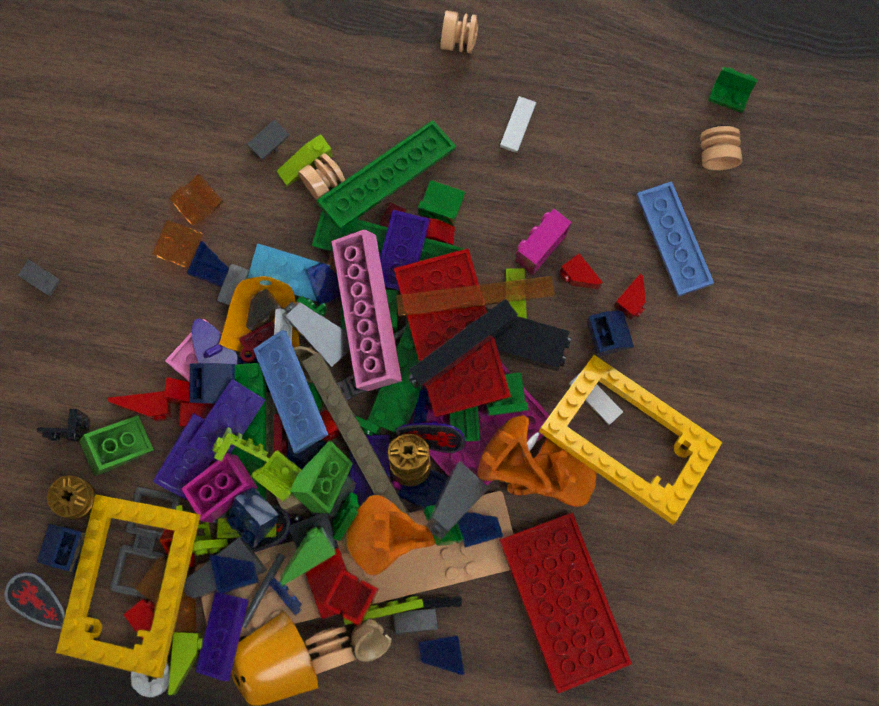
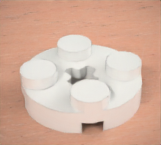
M166 662L163 678L153 679L151 682L148 681L147 675L131 672L132 687L139 694L146 697L162 694L169 688L170 665Z

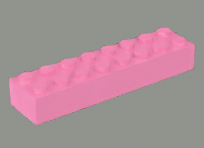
M364 229L333 240L332 247L356 388L371 391L401 382V373L376 235Z

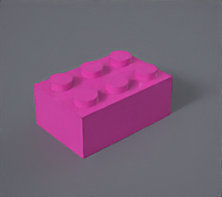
M555 209L550 213L547 211L541 218L542 222L538 227L535 225L529 232V238L526 241L523 239L517 246L515 262L532 275L568 235L572 222Z
M227 453L222 461H216L181 489L196 514L201 515L200 521L212 523L232 507L236 496L252 487L255 489L258 487L239 457Z

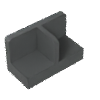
M273 120L249 141L247 146L253 155L257 154L263 160L272 151L277 153V147L289 137V134Z

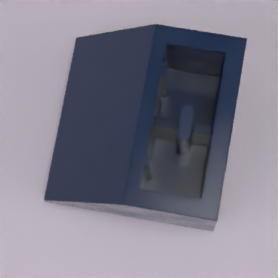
M606 311L588 317L586 323L597 357L634 348L623 311Z
M190 363L189 403H216L231 378L235 380V364Z
M252 487L235 497L227 522L232 529L238 532L242 540L253 549L273 529L279 514Z
M49 524L37 562L75 573L86 533Z

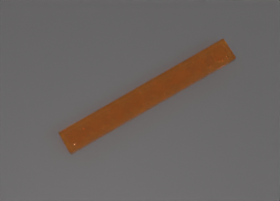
M552 276L397 295L396 298L399 316L499 304L504 299L508 302L553 297L555 294Z

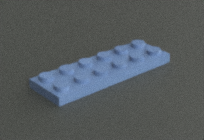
M672 181L637 193L636 197L677 297L713 285L714 281Z
M281 330L254 348V352L294 453H300L326 437L328 433L287 331Z

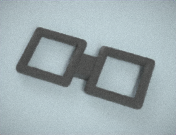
M142 487L135 489L133 502L140 503L142 496L172 502L171 509L177 510L176 506L180 505L181 497L176 494ZM127 521L125 531L136 535L134 546L122 545L120 547L110 590L115 593L155 600L166 561V554L154 550L157 539H160L163 532L135 527L134 522ZM127 554L157 560L150 591L119 585Z

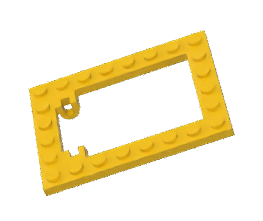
M596 355L592 356L539 430V433L672 525L678 520L722 444L719 439ZM598 381L679 436L674 444L675 454L682 458H686L688 455L690 457L673 486L669 483L665 487L659 485L658 483L661 480L659 476L653 478L649 484L567 427ZM681 445H685L686 447H688V449H682Z
M95 494L56 653L156 678H163L201 515ZM111 518L174 530L151 632L138 630L137 636L144 637L142 644H135L134 649L94 640V638L101 634L102 623L99 619L87 617ZM90 625H93V630L89 632Z

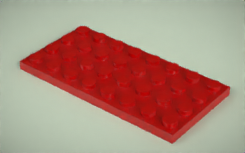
M469 248L394 268L419 362L487 313ZM494 338L426 387L435 418L511 397Z
M573 513L499 540L557 694L632 665Z

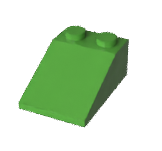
M138 415L84 434L79 441L94 476L118 468L154 450Z
M328 441L298 473L289 492L311 512L330 514L353 463L331 441Z
M314 527L306 533L307 536L304 537L280 575V584L282 586L336 554L333 544L322 527L319 529Z

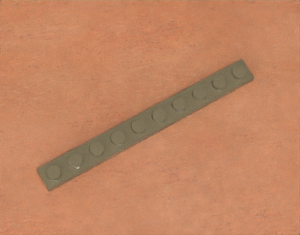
M318 352L302 361L374 494L389 499L399 510L411 518L321 353Z

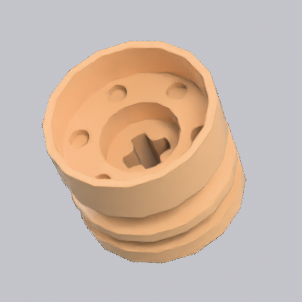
M446 11L440 49L453 51L455 43H459V52H463L465 44L467 45V53L471 54L476 44L478 33L477 15L472 14L471 23H469L468 14L465 13L463 20L459 21L458 12Z
M719 126L707 129L701 133V148L704 150L702 152V166L708 170H726L737 167L742 163L741 148L738 147L741 144L739 129L730 126Z
M325 153L320 156L321 161L318 159L314 160L316 170L307 165L298 171L302 182L316 200L329 192V187L333 189L345 181L339 166Z
M345 626L341 628L333 627L318 632L305 641L306 646L316 644V648L308 650L309 654L319 653L320 657L312 661L316 674L356 660L352 647L342 648L341 645L349 640V637L339 639L338 636L346 632Z

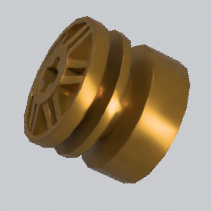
M405 434L391 442L388 449L391 475L394 480L401 485L409 487L423 483L431 471L429 447L426 441L418 435Z
M68 475L60 477L52 483L48 490L47 501L50 509L58 516L71 520H81L91 514L95 494L97 495L94 487L87 481ZM69 493L73 494V496L70 497L71 501L67 500V498L69 497Z

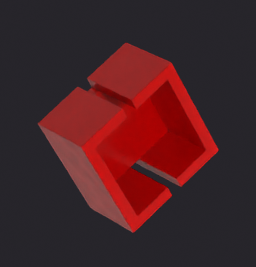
M342 569L322 606L338 615L345 612L342 617L361 626L380 589L364 580H361L359 583L360 578Z

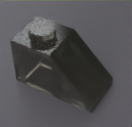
M267 288L256 293L255 297L251 299L246 327L250 331H254L271 322L275 318V309H283L275 296Z

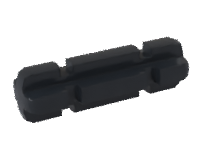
M424 597L423 606L424 608H432V606H435V608L461 607L462 597Z

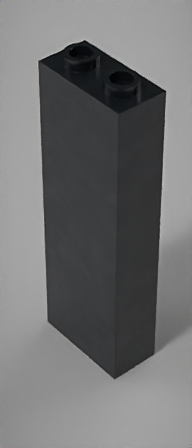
M504 299L410 368L408 380L415 389L419 388L422 391L516 321L518 314L510 303Z
M518 316L512 325L494 337L499 355L558 371L560 366L564 367L566 356L563 353L565 348L569 349L572 338L568 337L570 332L568 330Z

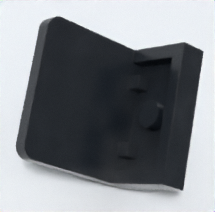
M69 409L68 428L37 427V432L42 434V437L48 438L51 441H60V438H67V441L79 442V439L90 428V419L88 415L78 409Z
M309 511L307 516L297 515L290 519L291 525L288 527L296 548L299 547L304 537L307 536L306 533L314 527H317V529L322 527L333 544L334 549L339 547L337 540L333 539L334 532L327 514Z

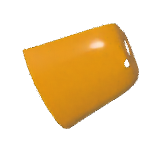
M267 276L242 280L233 293L219 344L228 349L241 352L243 347L239 342L240 337L271 321L275 324V309H284L291 302H296L292 288L284 282ZM262 280L270 281L272 284L262 285L259 282ZM262 290H267L268 293L263 294ZM292 326V346L294 348L299 347L300 342L299 333Z
M285 611L238 643L231 676L248 704L254 706L264 705L318 689V680L309 653L297 628ZM234 674L237 676L240 686L236 682ZM241 676L245 677V683L242 682Z

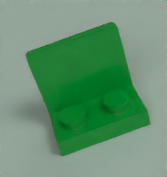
M722 67L708 101L743 113L758 79L750 74L739 73L733 68Z
M431 180L423 201L420 200L418 215L438 219L454 226L465 191Z
M520 372L505 374L511 397L486 404L488 416L528 410V403H525L522 374Z

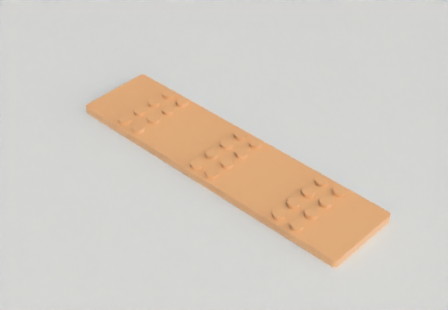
M497 491L484 494L457 522L464 539L460 543L455 542L442 546L435 544L431 547L413 549L401 555L385 571L375 576L368 575L355 563L347 547V531L340 541L337 540L348 572L360 578L359 583L361 580H364L380 589L372 603L373 605L509 571L510 568L499 540L513 535V530L503 492ZM423 510L409 513L415 523L427 525V519ZM294 541L255 552L267 571L217 591L248 599L247 611L278 553L285 556L283 563L246 629L242 627L240 637L252 634L283 611L286 612L294 624L321 618L305 573L284 586L280 584V575L297 550ZM206 563L197 565L195 570L197 571ZM215 592L201 598L206 624L208 623Z

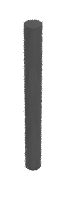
M278 553L245 612L243 628L246 629L283 563L285 556Z

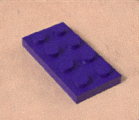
M393 210L380 256L385 287L399 290L394 268L420 261L430 219Z
M231 378L188 446L214 462L218 461V459L214 458L213 445L217 438H222L227 427L231 428L232 434L237 436L239 432L243 435L265 402V399ZM231 444L226 454H231L235 445Z
M195 413L192 414L153 479V482L186 500L188 499L181 488L205 471L212 461L188 446L205 420Z
M367 435L371 446L390 478L388 457L389 435ZM350 450V461L353 463L351 466V478L356 483L353 493L357 495L360 507L369 496L375 494Z
M215 592L196 673L229 682L248 599Z

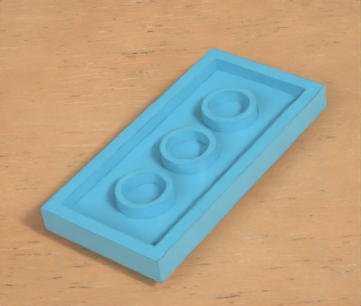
M257 244L247 279L261 276L271 277L288 284L292 288L294 295L304 296L307 299L310 298L320 302L331 265ZM262 280L259 282L262 285L272 284L270 281Z

